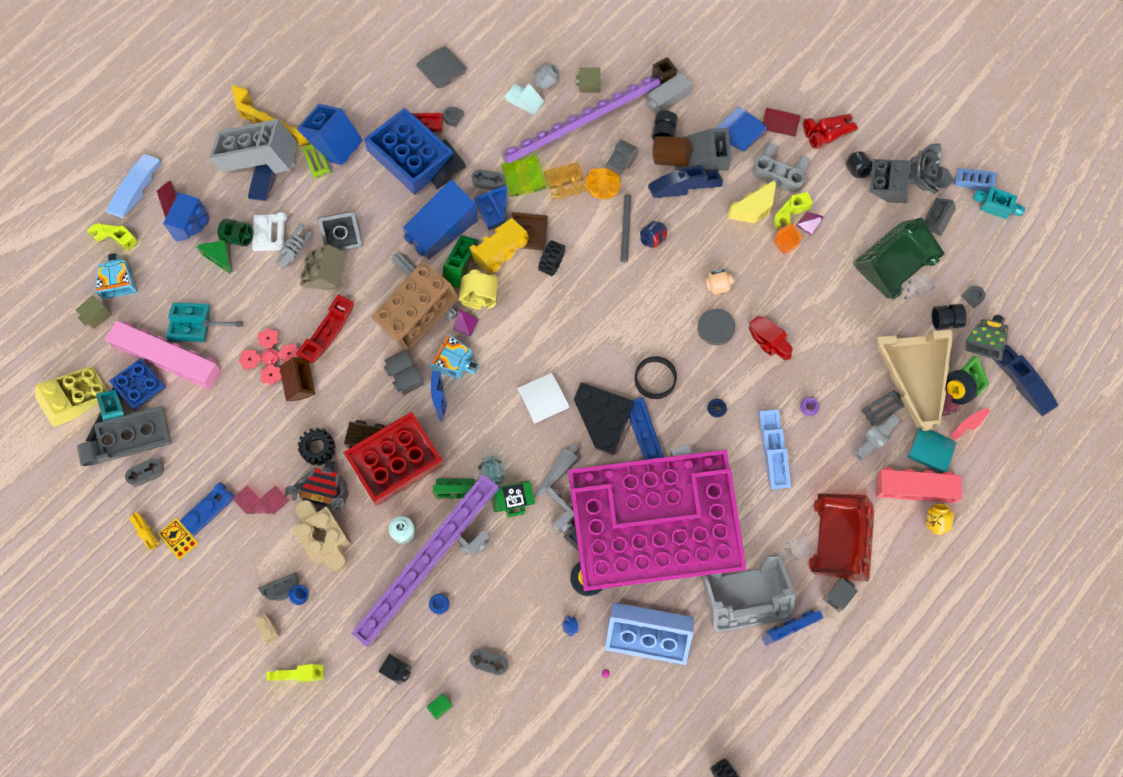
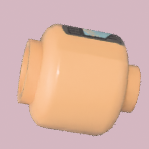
M725 269L711 271L708 273V277L705 278L708 292H712L713 295L729 292L730 285L734 284L731 273L727 274Z

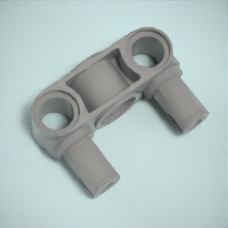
M768 143L763 154L755 161L753 175L768 183L774 181L776 187L787 191H800L806 178L805 172L810 159L806 156H801L796 168L791 167L784 162L772 159L777 146L773 143Z

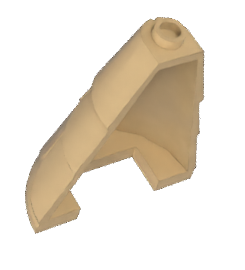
M952 330L933 331L926 336L897 339L896 335L877 337L875 339L877 350L901 395L900 399L917 428H921V431L933 430V426L941 422L953 340Z

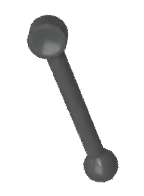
M204 320L202 325L204 327H242L243 322H209Z

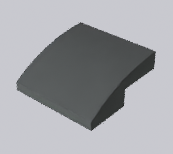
M446 46L428 54L416 65L437 89L451 84L452 78L465 74L467 69Z

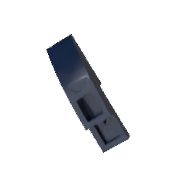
M702 165L673 171L648 184V189L653 198L678 197L687 195L688 189L722 187L723 179L717 170L705 171Z
M1006 345L1003 360H993L1017 385L1016 389L1042 417L1057 408L1058 403L1036 370L1023 355L1018 356L1009 345Z

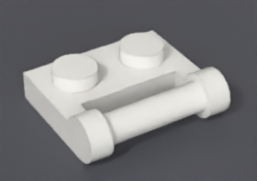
M280 212L272 215H254V235L252 240V249L254 251L282 249L286 243L284 242V232L287 214ZM278 223L277 241L273 242V225Z

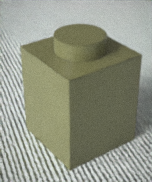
M600 67L579 68V75H576V85H579V93L600 92Z
M93 295L75 309L80 314L78 319L85 326L89 324L93 329L111 315Z

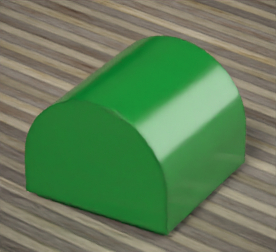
M443 693L427 705V709L436 720L453 707L452 703Z

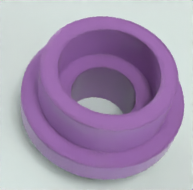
M812 397L804 398L800 403V410L806 416H814L819 411V403ZM806 405H811L812 410H808Z

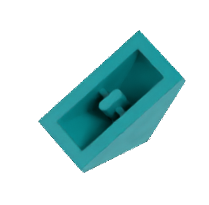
M116 389L96 394L102 421L124 415Z

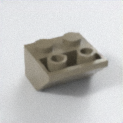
M329 244L308 252L305 256V266L301 273L300 286L322 290H331L339 287L346 253Z

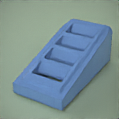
M958 168L954 185L972 190H981L987 193L991 187L995 186L997 173ZM963 175L966 176L965 181L962 180Z

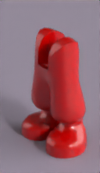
M851 113L822 118L817 123L812 118H807L803 121L804 134L806 138H809V144L813 149H819L823 143L833 142L841 136L858 130V126L855 122H851L853 119Z

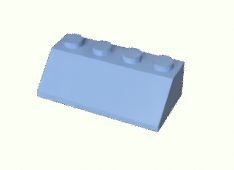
M613 602L605 650L686 665L693 636L694 617Z

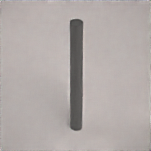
M629 194L624 195L621 262L623 263L628 262L631 195Z

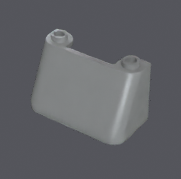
M781 556L766 557L761 562L760 569L724 576L721 573L701 576L711 622L716 632L783 621L793 615L795 593Z

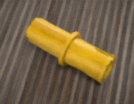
M139 512L132 514L130 521L137 531L136 535L143 540L148 550L156 548V545L160 543L151 531L152 527L147 525Z

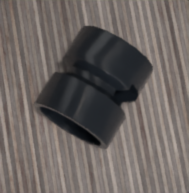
M666 110L657 112L652 139L655 140L656 136L675 137L678 116Z
M962 303L951 304L948 307L943 305L932 308L931 318L935 330L965 327L967 316Z

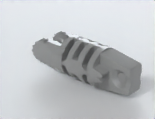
M299 223L279 253L281 255L276 262L279 266L286 267L289 261L293 262L313 234L309 230L302 239L298 237L304 228L303 224Z

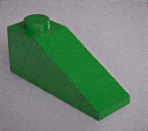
M460 235L444 263L442 277L452 287L460 288L461 278L467 274L473 257L470 247L472 245L477 246V239Z

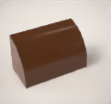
M656 136L652 150L655 165L687 166L694 148L688 138Z
M292 357L279 366L286 401H299L315 394L309 361L303 358Z

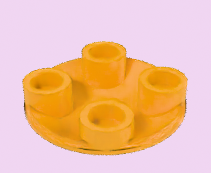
M593 168L586 177L585 186L593 197L610 199L620 191L621 181L617 173L607 168Z

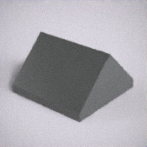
M355 211L318 217L324 246L329 244L339 250L362 247L360 228Z

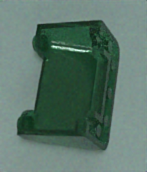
M917 218L903 221L896 225L853 262V265L887 299H895L902 294L903 288L901 285L923 266L936 265L945 253L924 220Z

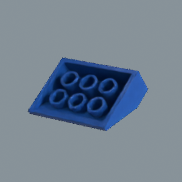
M403 108L364 138L366 150L414 195L429 184L453 155V151L406 108Z

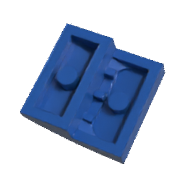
M739 107L716 127L728 128L730 146L743 152L767 130L766 126L757 118Z
M432 371V400L439 421L443 422L447 408V401L443 391L444 383L441 373L439 371Z

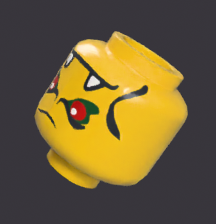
M934 504L927 510L926 527L936 535H943L949 532L953 526L954 512L945 504Z

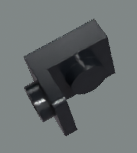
M389 654L378 672L401 685L411 675V671H409L411 666Z

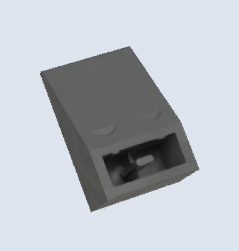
M728 128L708 129L682 137L688 138L694 149L688 165L675 166V171L701 165L705 171H729L732 159Z

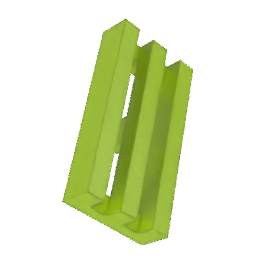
M309 144L302 147L314 179L319 175L321 177L324 176L325 173L330 174L331 172L325 157L319 152L325 166L322 169L314 151L315 147ZM309 149L311 150L318 171H315L313 168V165L307 153V150Z

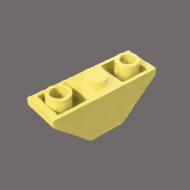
M774 181L769 184L766 183L755 193L751 192L740 202L736 201L731 204L728 212L729 219L756 223L768 216L773 205L776 183Z

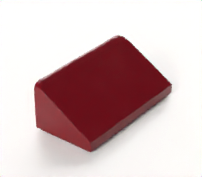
M766 108L762 123L766 126L767 131L795 137L801 116Z
M171 180L157 190L165 218L177 197L175 186Z

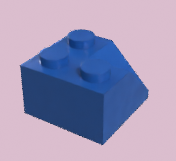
M179 192L163 224L175 241H182L202 232L209 223L210 216L199 198Z

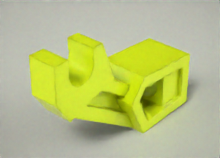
M808 192L792 195L779 212L775 214L773 223L776 230L780 229V222H784L786 226L790 224L791 213L795 215L811 209L813 203Z
M98 223L92 225L87 230L91 236L97 233L94 236L97 242L111 237L127 251L138 242L123 225L112 226Z
M309 664L297 666V670L267 672L266 681L297 680V682H312L324 680L323 665Z

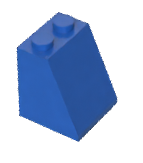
M318 104L297 127V130L330 163L338 165L345 163L363 141L342 108Z

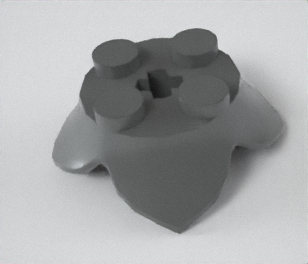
M941 143L931 144L920 150L917 156L911 158L909 180L911 183H915L922 191L927 190L937 194V189H944L954 181L949 170L939 165L942 159Z

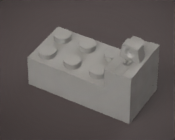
M279 119L218 131L209 158L221 172L267 164L274 173H279L281 171H290L291 167L296 166L297 161L294 155L298 143Z

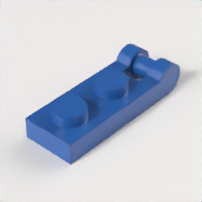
M219 482L180 522L195 536L233 501L235 495L231 491L228 492L226 486ZM221 495L222 499L218 502L216 498Z

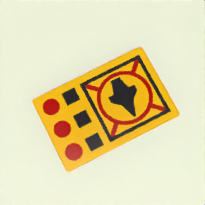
M175 518L157 533L178 560L198 545V542L178 518Z

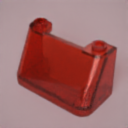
M818 493L817 500L814 501V510L820 516L817 554H814L813 558L809 559V569L816 575L868 582L870 578L874 525L873 503L867 495Z

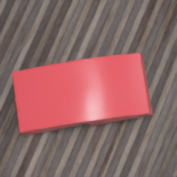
M986 408L969 416L950 436L957 440L968 427L975 430L990 410Z

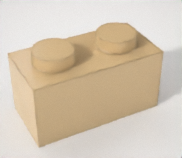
M266 613L254 620L267 643L280 637Z

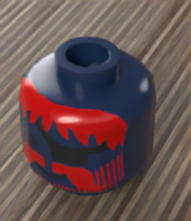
M651 221L640 231L642 244L650 248H656L667 238V228L661 222Z

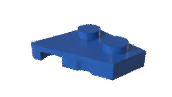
M506 185L474 197V202L488 230L505 223Z

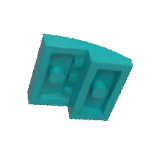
M172 303L168 316L170 323L166 333L167 341L205 342L208 327H204L202 323L204 320L209 321L210 304Z
M918 428L907 458L940 473L947 472L956 441L934 431H921V428Z

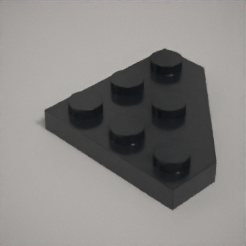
M581 382L574 397V402L594 447L599 451L614 456L635 402Z

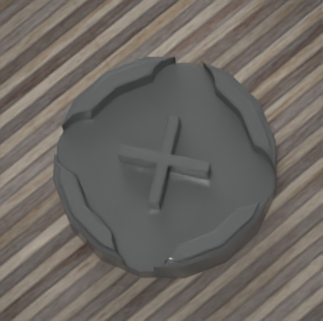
M711 309L701 315L697 331L702 340L704 339L710 345L719 346L726 344L732 338L735 332V322L728 312L722 309Z

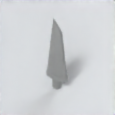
M573 443L569 450L565 448L561 450L534 497L546 493L545 489L548 486L551 488L579 459L575 455L580 448L577 444Z

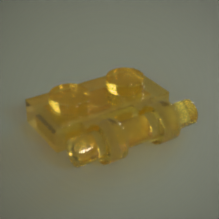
M578 162L544 171L549 190L553 188L557 190L551 193L552 200L558 198L561 200L565 196L579 195L581 192L587 191L586 184H578L579 181H583V175ZM572 184V187L567 189H563L562 187L564 185Z

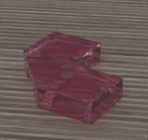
M247 485L233 498L246 514H275L289 502L288 498L276 486L260 499Z

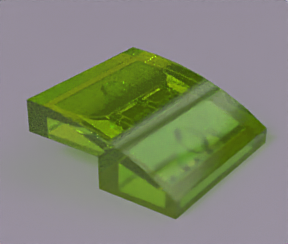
M537 155L522 161L517 159L511 163L507 162L501 165L511 197L531 194L547 188Z

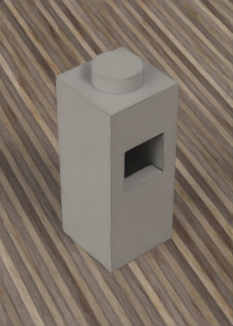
M682 72L648 94V107L656 113L669 109L691 94L693 84Z

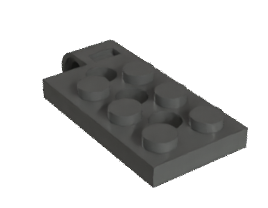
M158 406L96 423L94 427L98 442L81 443L77 445L80 465L92 466L172 444L164 407ZM151 425V433L144 435L143 428ZM131 430L133 433L132 437L129 440H124V433ZM107 436H113V442L110 445H105L104 443Z

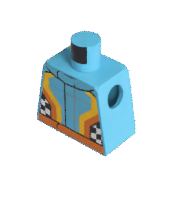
M109 254L107 256L108 263L98 265L95 292L102 299L138 293L130 266L125 260H120L118 254Z
M449 334L445 336L430 363L432 371H439L441 374L459 379L462 378L465 371L476 374L479 368V364L471 361L473 358L472 350Z

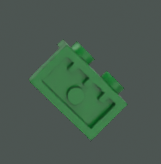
M437 478L436 485H433V494L436 499H463L474 486L475 479Z

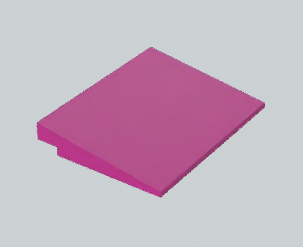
M727 450L568 470L584 591L747 570Z

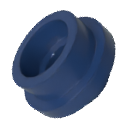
M712 399L708 403L707 410L712 417L719 418L726 413L727 406L721 399ZM718 406L720 411H715L713 407Z

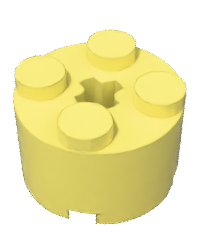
M471 270L469 274L461 278L459 301H462L463 306L471 309H481V306H487V309L493 308L497 300L498 277L481 274L478 270Z

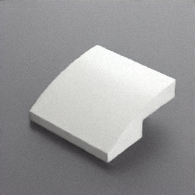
M552 373L517 388L534 424L569 408Z

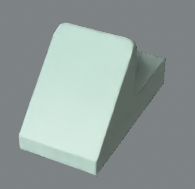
M514 83L505 96L506 101L533 115H536L544 103V100L530 84L524 89Z

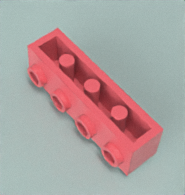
M886 467L876 474V497L957 503L962 499L961 475H954L953 472L936 474L931 470L915 472L913 469H903L902 471H896L894 468Z

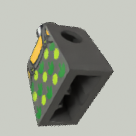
M994 315L992 321L981 319L966 339V351L1002 361L1008 339V326L1003 324L1005 321L1004 317Z

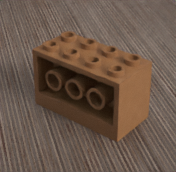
M422 261L371 318L383 332L410 353L459 297L446 279Z

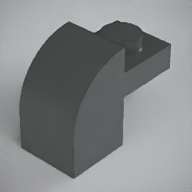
M620 140L606 163V168L622 175L626 168L630 169L637 158L638 147Z

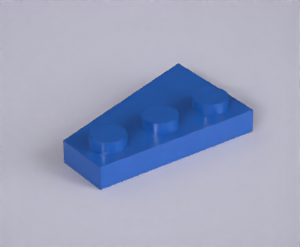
M812 609L802 614L803 618L797 621L793 618L786 621L784 627L779 629L774 627L767 630V635L762 640L765 646L820 621L824 618L820 610L814 613Z

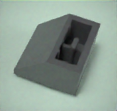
M873 159L870 193L886 202L906 203L910 160Z

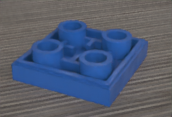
M142 358L109 380L134 411L166 388Z

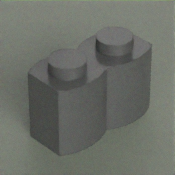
M405 349L384 360L386 363L384 369L389 377L393 375L395 381L392 383L397 392L402 391L403 395H406L424 385Z

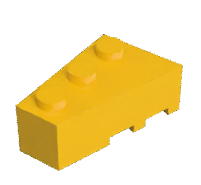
M513 218L496 228V233L490 238L488 236L482 238L483 243L477 247L475 245L470 247L474 262L488 275L498 272L502 264L506 260H510L519 248H523L528 242L527 231Z

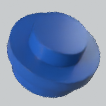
M295 585L289 590L288 596L293 604L303 605L308 600L309 592L305 586Z
M435 594L431 597L429 607L433 613L440 615L449 609V599L444 594Z
M565 616L564 621H562V628L564 633H567L570 637L574 636V633H578V622L575 617Z

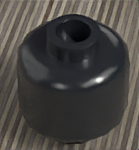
M858 151L849 155L846 161V168L853 177L865 178L871 173L873 162L865 152Z

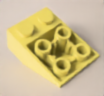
M93 366L37 384L35 398L52 426L55 427L72 421L98 404L96 394L108 390Z

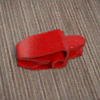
M756 316L749 322V331L752 338L765 353L770 356L776 354L783 360H789L792 357L793 348L786 341L787 334L782 328L778 327L768 318Z

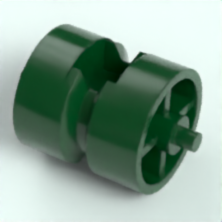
M226 218L219 223L217 235L220 241L225 240L226 243L246 247L251 243L254 231L249 223Z

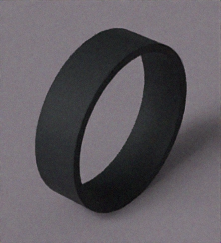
M648 357L641 361L636 368L635 386L647 398H665L675 388L677 381L676 369L669 360L663 357ZM651 362L666 365L674 376L672 387L666 392L659 394L647 392L640 386L637 379V374L641 367Z

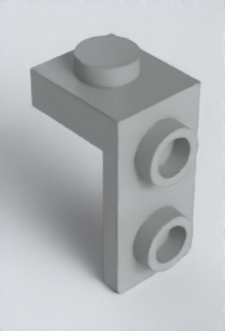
M548 486L545 489L546 494L565 513L553 524V529L557 534H560L562 531L565 533L573 525L571 523L574 520L573 506L561 499L562 495L555 488L552 490Z
M484 530L470 544L461 536L456 540L460 544V550L465 555L470 553L473 557L479 551L483 552L490 544L489 535Z

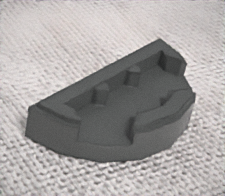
M295 572L258 587V589L269 600H285L289 597V590L293 586L298 585V573Z

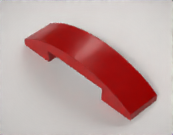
M338 294L329 306L327 316L312 337L304 341L296 354L311 363L320 358L343 328L354 307V302Z

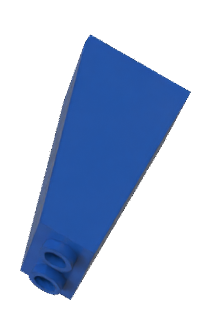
M451 179L403 227L405 234L403 237L409 244H413L416 247L415 250L421 257L425 256L429 260L478 221L476 203Z

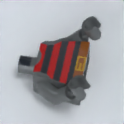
M326 460L323 470L313 468L311 472L306 473L293 486L286 487L285 497L292 495L291 500L295 501L297 494H299L302 501H310L314 504L333 508V511L341 507V511H344V504L349 496L346 481L343 480L340 474L335 473L337 463Z

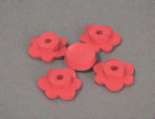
M266 328L264 332H259L257 335L259 345L267 349L262 353V356L257 354L254 349L250 351L244 350L241 353L242 357L239 358V363L242 364L243 369L249 370L251 367L256 368L257 363L262 359V362L267 366L266 369L261 370L262 376L260 380L264 384L274 385L275 382H279L282 379L280 368L274 366L278 361V357L283 359L284 363L292 357L298 358L296 354L298 349L294 343L288 346L283 345L282 350L278 353L271 349L274 344L278 343L277 337L279 334L276 330H270L269 328Z

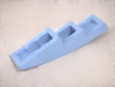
M143 154L115 192L106 209L107 213L121 218L128 214L142 199V191L152 181L151 175L161 165L160 159Z
M779 409L758 411L771 490L790 488L787 448H785Z

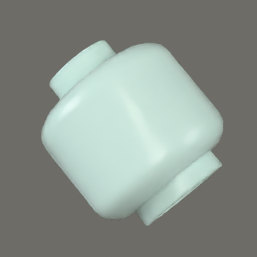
M397 516L389 524V534L395 542L406 544L415 537L416 527L409 517Z

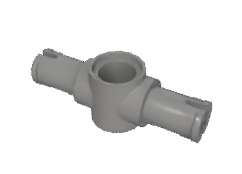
M892 414L882 424L874 425L864 436L863 444L854 452L856 459L863 461L872 451L879 450L890 439L891 431L900 423L899 418Z

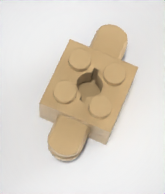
M300 502L296 506L295 511L301 523L293 527L292 530L311 562L318 566L325 561L329 569L334 572L344 570L347 566V558L342 550L350 546L351 543L328 507L318 512L312 502Z

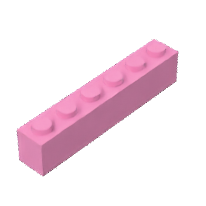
M116 321L105 338V341L111 347L138 359L142 358L147 363L209 390L221 371L216 365L217 362L209 357L204 359L193 350L185 351L177 343L169 344L161 336L155 338L151 336L150 332L144 329L139 331L128 322L121 323Z

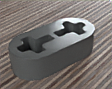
M476 170L472 174V183L477 188L494 190L506 185L504 175L498 172Z
M149 459L127 470L125 480L132 486H141L160 477L164 472V465L157 459ZM155 464L158 467L155 468V472H152V465ZM135 473L138 474L136 481L132 479Z
M480 649L474 650L470 655L471 665L478 670L499 676L508 670L507 660L500 655ZM482 654V658L488 660V662H480L479 665H476L474 657ZM499 660H502L504 669L500 668L499 671H495L496 667L490 665L491 661L498 663Z

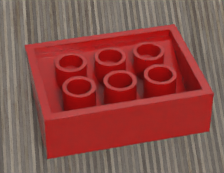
M412 411L343 452L376 506L444 465L443 460Z

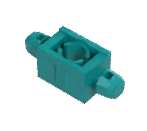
M991 187L987 193L976 190L973 195L975 201L983 202L981 211L1003 219H1007L1011 213L1016 216H1022L1025 211L1023 205L1015 204L1018 196Z

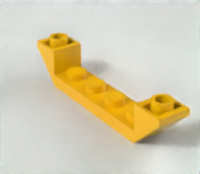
M232 85L236 108L241 118L254 124L275 120L268 113L257 111L250 105L252 99L247 89ZM279 119L299 146L310 143L297 130V127H291Z

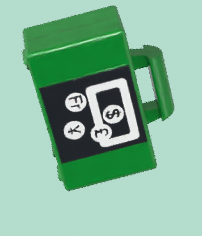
M531 481L501 486L491 498L494 512L505 511L508 518L523 515L525 513V506L535 504ZM520 508V511L510 513L511 509Z

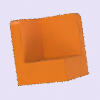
M790 223L776 232L773 242L782 254L785 255L799 246L802 235L793 223Z

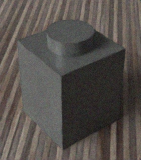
M840 578L823 600L836 611L841 612L858 590L854 588L855 585L850 580Z

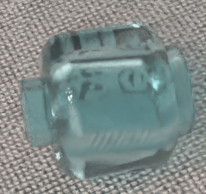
M494 456L483 458V462L478 465L479 476L481 477L484 474L496 485L501 484L506 476L502 461L494 459Z

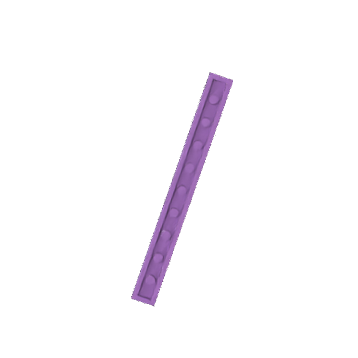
M645 77L641 83L629 85L627 90L612 94V98L600 100L596 106L587 107L582 110V113L569 116L567 121L555 123L551 126V129L538 132L536 137L522 140L520 145L516 147L511 146L505 150L506 152L501 154L503 160L511 163L661 85L659 78Z
M483 474L351 634L366 647H369L500 487Z

